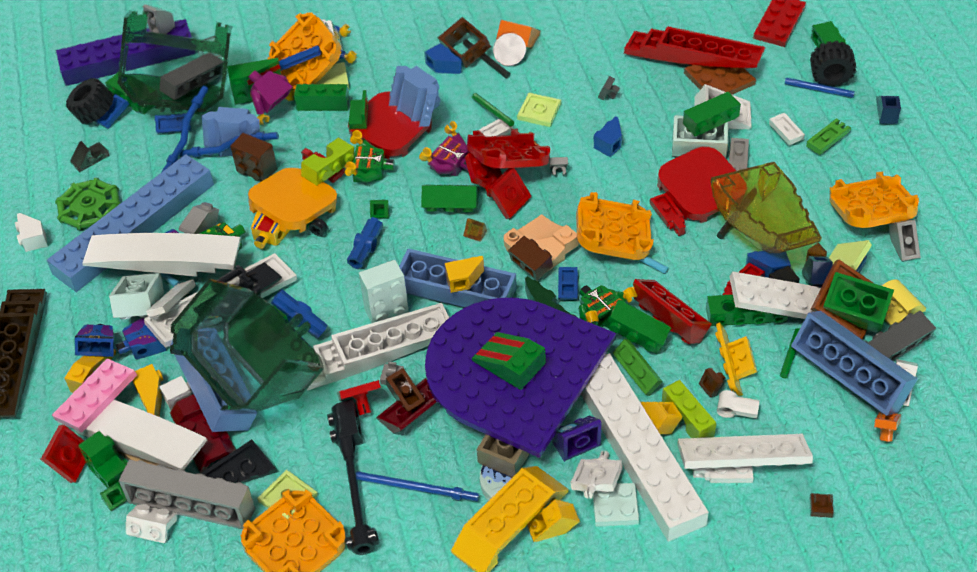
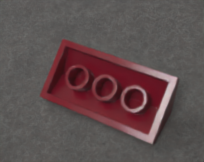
M426 378L416 385L425 399L424 403L407 412L396 401L377 416L378 421L392 433L402 431L436 403Z

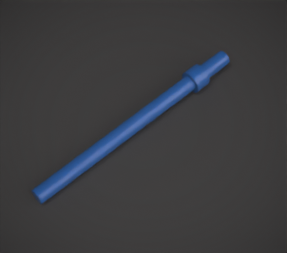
M356 472L357 480L449 496L459 501L466 499L478 502L479 493L464 491L460 487L448 488L365 472Z

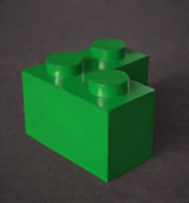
M98 431L78 446L88 468L108 488L119 482L128 462L125 459L121 460L119 458L120 455L113 447L115 443L110 436H104Z

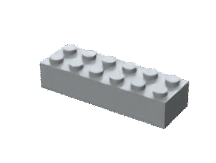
M129 460L119 479L125 497L130 504H146L153 508L167 509L177 513V515L243 529L244 523L247 520H251L255 510L249 487L240 482L232 483L222 478L214 479L199 473H187L182 469H169L163 465L156 466L142 460Z

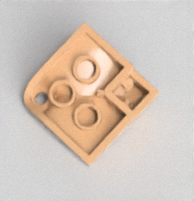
M542 214L518 230L515 228L511 229L503 237L504 246L507 251L523 236L535 240L542 250L546 249L552 255L553 267L565 260V254L579 246L577 233L568 225L560 226Z

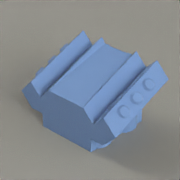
M397 66L391 86L389 106H397V111L403 112L411 118V121H419V127H428L433 110L440 106L439 103L441 101L438 93L439 84L437 79L417 66L412 69L407 66Z
M218 107L217 112L210 111L202 115L204 148L220 146L230 139L240 136L242 133L252 135L260 132L259 119L254 114H251L249 109ZM231 147L222 153H218L220 157L233 156Z

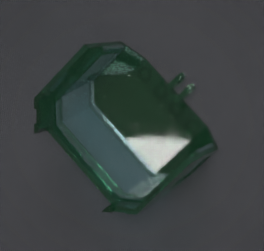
M209 278L171 324L173 345H170V354L184 356L227 404L220 410L233 412L262 411L294 399H299L324 370L321 357L302 338L311 328L308 321L304 322L295 330L294 328L303 320L301 314H296L288 323L270 303L247 288Z

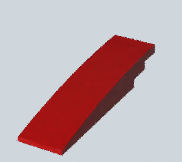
M669 26L666 27L665 31L652 28L648 33L634 31L624 48V54L682 64L732 68H757L765 51L764 46Z

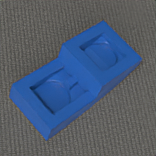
M558 267V300H578V267Z

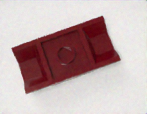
M194 394L176 402L170 412L174 423L207 438V442L193 458L200 473L205 471L210 463L236 450L227 431H211Z

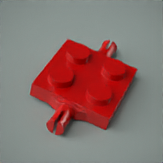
M468 153L465 156V161L471 182L484 187L487 196L492 197L487 189L502 175L500 168L486 166L471 153Z

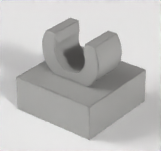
M568 157L550 158L549 168L552 169V175L556 176V170L561 169L562 175L565 176L566 168L568 167Z
M388 361V364H384L380 384L386 385V378L404 368V366H398L396 362Z

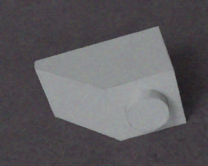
M143 5L151 33L163 37L175 27L172 13L158 7Z
M206 202L193 206L179 226V231L188 234H199L215 226L219 209L212 207V204Z
M909 219L890 223L891 242L900 260L921 258L915 220Z

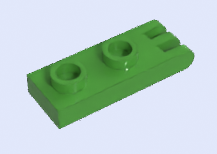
M836 118L810 138L806 143V147L821 155L848 134L851 127H845L846 124L840 123V120Z

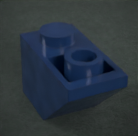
M877 96L879 123L897 124L901 111L899 96Z
M809 256L802 269V274L812 286L822 287L832 268L833 262L828 257Z

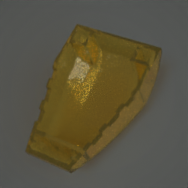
M775 162L711 177L713 197L725 221L758 249L768 253H782L821 241L822 237L814 222L810 221L808 217L809 212L807 208L804 209L802 205L803 200L800 195H797L795 185Z

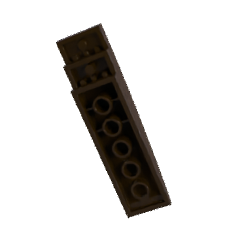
M45 289L7 290L6 299L1 303L0 418L16 417L40 330L47 296Z

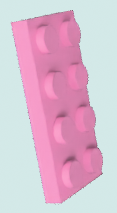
M106 359L52 414L53 418L82 433L137 376L136 372L131 368Z

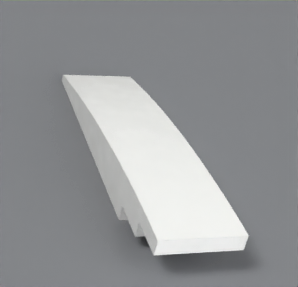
M188 233L92 235L83 260V266L197 276L198 272L215 273L216 268L234 270L240 246V237Z
M439 303L331 335V341L314 345L311 352L294 356L295 362L308 391L362 373L429 346L435 332L449 316L443 304Z
M113 400L82 433L73 429L75 433L86 437H91L100 431L104 436H110L115 443L113 447L117 451L176 470H184L207 442V438L116 400Z

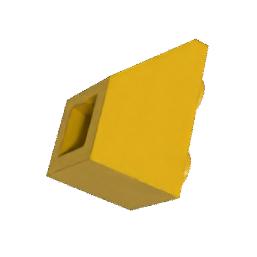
M483 256L445 263V273L450 293L468 290L473 286L484 272Z
M640 402L659 434H672L683 417L673 402Z
M555 499L539 512L527 526L533 542H538L566 534L580 521L572 503Z

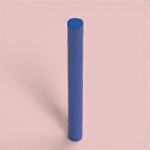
M791 78L785 79L786 85L853 98L855 92Z

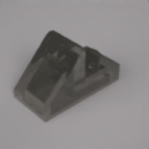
M80 141L70 159V163L78 172H81L110 155L100 142L87 147Z

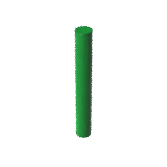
M800 328L794 330L780 372V377L782 378L788 377L796 350L791 345Z

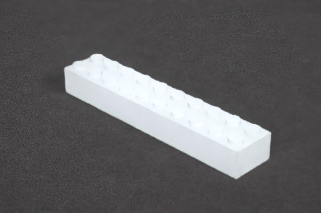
M610 353L605 355L583 389L581 396L593 416L602 422L601 430L619 460H622L623 467L632 482L635 483L636 489L668 542L707 526L708 511L612 356Z

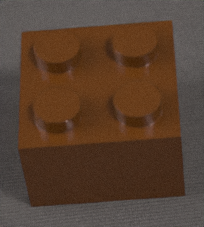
M242 133L230 146L236 171L240 174L263 181L277 170L272 144Z

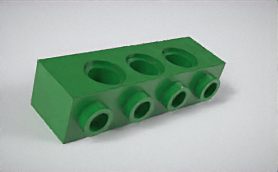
M733 294L707 296L706 312L708 321L712 323L711 326H716L717 323L726 326L781 323L788 320V316L735 307Z

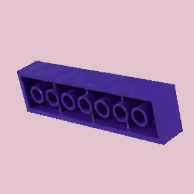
M187 20L175 21V27L163 37L151 33L149 28H144L56 50L65 86L81 83L90 78L114 75L119 71L126 72L195 55L196 52Z

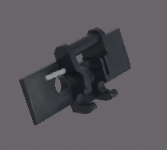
M265 262L249 272L236 265L233 268L234 270L216 281L212 280L209 282L211 289L215 293L194 305L192 310L208 324H211L236 308L241 311L261 298V292L281 280L282 276ZM237 276L239 277L240 284L232 289L226 285L230 280ZM222 300L227 301V304L225 305H219L217 303Z

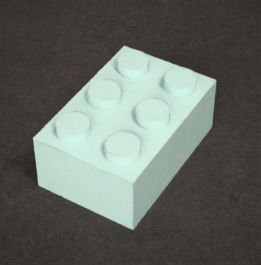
M674 116L672 156H681L699 147H711L718 150L726 158L728 122L695 137L683 125V116Z
M396 260L359 272L364 309L371 323L409 313L405 279Z
M161 274L123 276L109 295L113 318L148 317L146 311L164 295Z

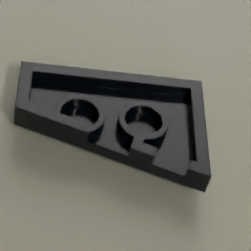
M251 439L200 474L214 479L222 478L227 482L244 483L276 473V468Z

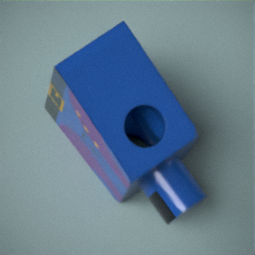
M140 318L122 330L125 340L115 344L120 355L131 351L137 360L167 350L145 325V318Z
M101 323L97 325H84L75 336V355L114 357L113 326Z

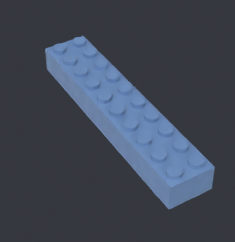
M185 154L48 258L46 261L52 275L75 292L79 291L107 269L83 266V260L92 235L153 233L214 185L210 170Z

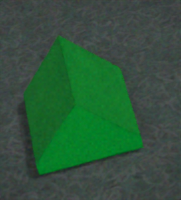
M370 200V219L372 217L389 218L388 200Z
M116 482L100 493L102 501L110 511L127 501L119 482Z

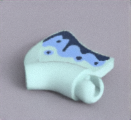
M482 465L480 486L485 498L489 501L513 477Z

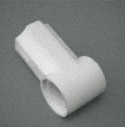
M725 390L719 394L717 414L724 418H731L734 415L757 418L760 400L738 397L735 392Z

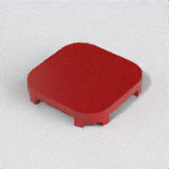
M390 92L378 93L368 101L367 129H349L350 136H352L354 130H359L362 133V140L365 139L371 145L383 149L386 159H390V156H406L408 154L407 149L424 132L430 133L432 130V117L428 127H419V121H411V118L403 112L397 111V106H389Z
M511 129V135L485 136L482 132L476 130L473 131V135L468 134L467 150L482 164L489 167H539L549 163L550 146H540L534 141V133L532 132L519 133L518 129Z
M711 147L695 148L666 162L658 172L657 186L659 190H664L682 211L685 220L689 218L699 220L700 223L707 222L709 216L733 204L737 207L742 202L746 191V183L742 176L718 150Z

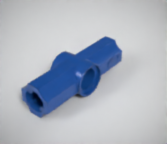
M372 217L368 219L362 232L356 234L353 249L347 258V263L352 268L359 269L363 267L369 253L375 251L377 238L383 228V222L379 221L378 218Z
M281 289L272 299L271 304L283 312L290 323L297 327H302L316 339L326 330L327 324L313 314L312 309L307 304L295 300L284 290Z

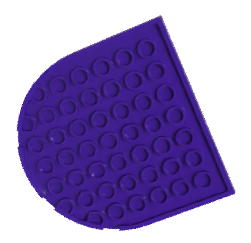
M494 298L477 302L449 317L432 337L425 358L428 387L435 401L439 402L446 410V413L455 420L540 458L616 339V333L533 300ZM497 332L529 338L545 348V365L522 390L472 361V357Z

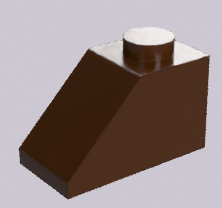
M404 368L386 378V386L396 401L407 412L425 402V399Z

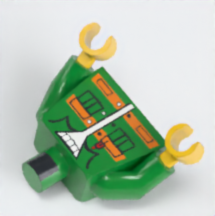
M354 130L350 137V142L353 144L359 143V145H356L353 162L348 161L344 166L346 169L345 174L347 176L353 175L354 182L369 183L374 180L383 179L384 170H394V159H385L383 149L371 145L365 139L362 140V133L359 130Z
M587 285L582 287L579 292L582 296L578 308L579 318L603 327L618 299L629 303L632 301V297H637L635 289L629 287L623 292H618L602 285L594 290Z

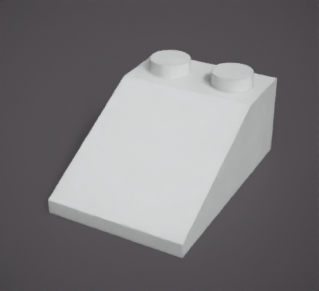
M705 84L694 97L695 106L725 92ZM732 95L741 103L739 117L728 122V129H750V101Z

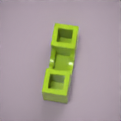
M338 137L326 145V158L313 154L301 162V176L313 184L319 185L343 169L348 161L353 162L354 146Z
M680 379L663 388L662 402H673L683 416L686 432L691 438L715 437L717 422Z

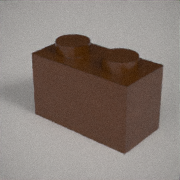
M523 236L508 249L510 259L537 281L553 267L552 255L546 249L542 250L535 240L528 239L526 236Z

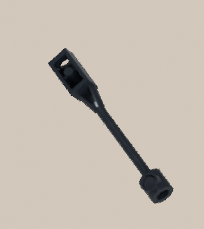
M353 399L335 404L331 408L332 413L327 414L329 425L334 426V430L330 431L332 443L336 442L346 461L355 527L350 530V536L345 538L348 550H353L354 554L365 555L371 553L375 545H379V538L376 528L364 525L354 464L355 446L363 444L358 410Z

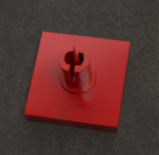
M508 168L487 189L506 219L511 218L531 197L515 168Z
M379 380L339 391L337 395L339 400L349 397L355 398L360 416L365 414L362 404L366 413L372 412L366 394L381 388Z
M59 425L40 460L68 482H76L86 463L78 446L84 440L66 425Z

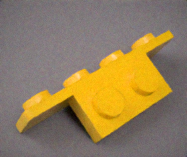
M717 323L718 331L715 334L722 346L719 348V351L726 362L723 364L724 370L730 378L727 380L731 391H735L738 396H741L743 393L739 379L757 372L751 345L746 336L729 342L726 330L721 323Z

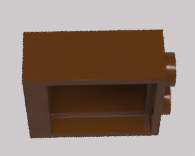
M461 17L438 37L442 45L449 48L455 56L461 59L462 65L465 68L491 47L487 37L464 17ZM469 33L478 42L461 55L452 46Z

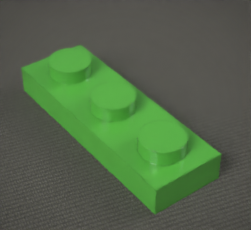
M624 339L612 353L645 395L650 396L662 383L660 377L629 340Z

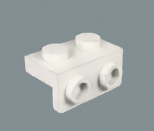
M138 504L126 515V534L165 543L167 541L168 529L177 521V513L167 509L149 507L146 504Z

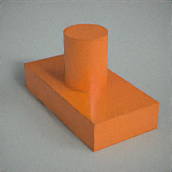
M881 411L875 418L874 427L881 428L880 440L888 442L893 440V431L897 430L902 414L895 413L886 416Z

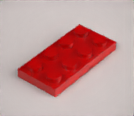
M771 0L753 34V39L785 47L806 7V2L800 0Z

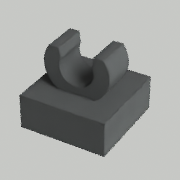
M608 77L598 98L604 100L606 95L611 99L615 98L620 89L617 85H612L615 78Z

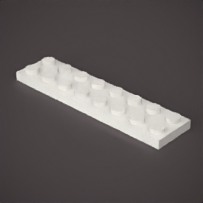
M275 253L244 268L249 272L265 262L282 276L281 280L263 290L261 298L258 300L297 280V275ZM237 276L230 280L226 285L232 289L240 284L239 277ZM208 286L180 300L165 314L145 318L144 323L166 348L171 345L178 328H205L211 325L193 311L192 307L215 292ZM222 300L219 301L217 304L225 305L227 304V301ZM236 308L233 309L232 311L228 312L227 314L217 319L213 323L229 316L230 314L238 310Z

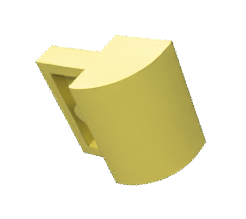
M890 280L882 285L894 289L885 322L889 326L895 322L899 324L910 313L915 314L918 311L922 313L926 311V307L899 280Z

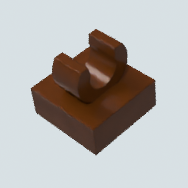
M712 368L705 369L698 384L711 398L717 396L726 377L721 372L716 373Z
M811 493L810 516L832 518L834 514L833 495Z

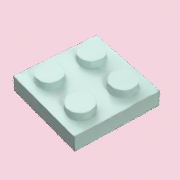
M635 483L616 484L614 491L609 492L594 491L595 527L639 524Z

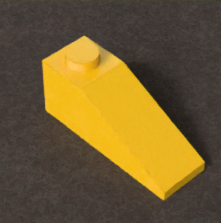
M83 356L77 360L64 378L70 392L76 391L106 359L112 360L113 357Z
M153 364L136 370L137 376L132 381L146 411L160 417L162 393L159 386L162 385L161 381L164 379L160 370L156 371Z

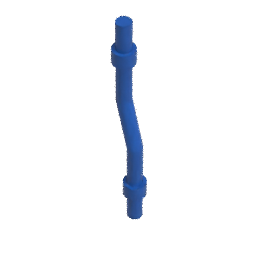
M202 86L198 95L194 96L191 101L192 105L182 121L181 139L172 155L168 156L167 163L162 172L179 160L178 157L188 140L189 122L196 110L203 104V98L209 90L206 86Z
M256 132V134L250 135L263 141L279 138L278 132ZM239 136L216 147L200 148L198 146L182 150L179 156L183 157L186 154L195 158L201 157V155L222 153L229 149Z

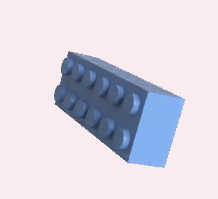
M407 249L399 265L404 275L407 294L461 307H467L474 303L494 298H513L517 289L516 273L484 266V272L470 289L450 293L445 273V263L458 260L413 249Z
M822 311L808 313L791 345L799 353L886 416L900 411L918 378Z
M178 328L170 346L211 431L249 430L257 412L214 329Z

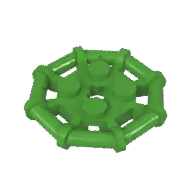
M99 178L80 183H71V186L60 197H57L55 201L58 210V221L74 226L77 230H83V228L92 226L121 204L118 194L119 188L116 185L103 182ZM111 195L112 200H107L106 197ZM106 207L109 208L103 215L101 214ZM75 215L78 217V219L71 218V216Z

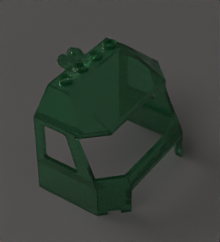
M129 11L124 16L118 85L133 103H138L140 107L152 105L156 109H160V112H164L166 107L171 108V113L175 114L176 112L189 110L192 105L191 101L194 96L198 95L202 86L173 100L160 91V76L125 74L129 43H150L221 55L224 58L221 87L209 83L203 85L209 90L203 98V104L196 110L195 114L204 113L223 99L233 26L225 25V27H222L221 23L216 21L214 41L148 32L146 31L148 11H143L142 14H137V11Z

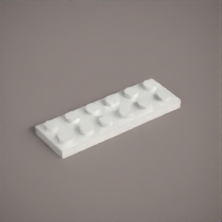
M732 272L729 276L735 307L805 319L808 313L814 312L811 310V307L821 287L739 272Z
M803 434L678 439V449L685 469L739 468L741 466L760 467L762 465L782 466L784 464L803 465L813 461V455Z

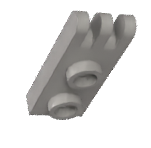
M731 138L729 163L738 173L741 171L742 176L746 177L749 139Z

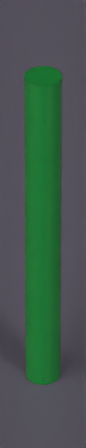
M477 93L472 95V99L508 126L512 127L514 125V121L480 95Z

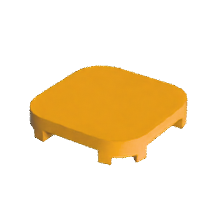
M312 12L296 15L295 17L298 21L277 43L272 40L269 44L271 49L267 59L278 58L279 61L314 46L320 47L321 55L281 71V75L285 76L290 85L293 86L292 90H295L296 84H316L340 58L341 45L338 39L323 20Z
M285 168L253 186L248 193V203L253 214L258 210L280 224V231L286 233L287 229H299L301 233L306 231V224L327 211L332 214L336 210L337 193L334 188L325 182L315 185L302 177L300 168Z
M876 172L875 179L845 184L842 179L835 181V185L830 187L829 191L831 205L846 223L854 227L869 228L914 218L918 213V195L912 196L903 187L901 177L897 174L891 177L884 176L883 172Z
M591 192L589 196L581 197L577 207V240L583 248L594 253L631 260L644 259L649 255L654 239H651L650 230L651 211H646L645 208L639 205L640 201L634 199L630 205L598 199L597 192Z
M288 489L282 492L283 497L252 522L247 520L244 523L241 533L243 550L263 572H321L340 556L346 546L345 530L340 521L337 522L313 498L312 493L306 489L305 491H290ZM285 513L289 515V518H285L282 514Z

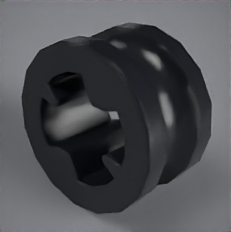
M316 218L309 225V229L314 235L321 237L328 229V226L323 220Z

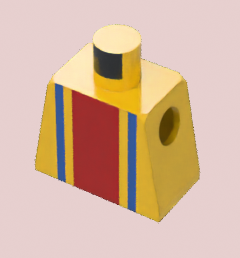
M258 210L251 226L253 239L255 240L254 245L260 249H263L266 243L278 245L290 231L288 229L286 233L280 231V224Z

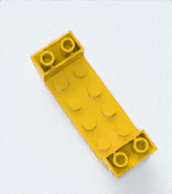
M538 466L522 468L463 526L451 549V553L475 572H490L498 564V554L549 502H553L555 499L561 500L569 492V489Z

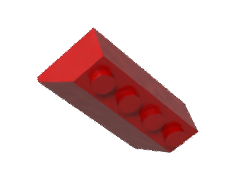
M634 280L633 288L637 294V297H634V299L642 309L650 311L655 319L670 326V331L682 336L681 339L685 343H701L712 323L656 280Z

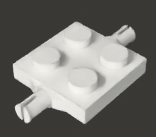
M601 451L599 458L581 459L571 481L572 490L583 491L587 499L593 497L594 491H614L623 468L622 460L608 459L609 453L607 451Z

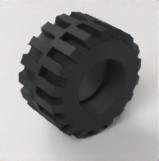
M829 41L827 44L823 43L820 47H816L814 49L815 52L811 53L810 64L812 74L818 84L835 87V85L840 86L844 82L847 83L849 79L854 77L857 68L854 53L845 42Z
M90 78L72 90L66 100V107L81 123L89 124L106 114L113 103L114 97L99 79Z

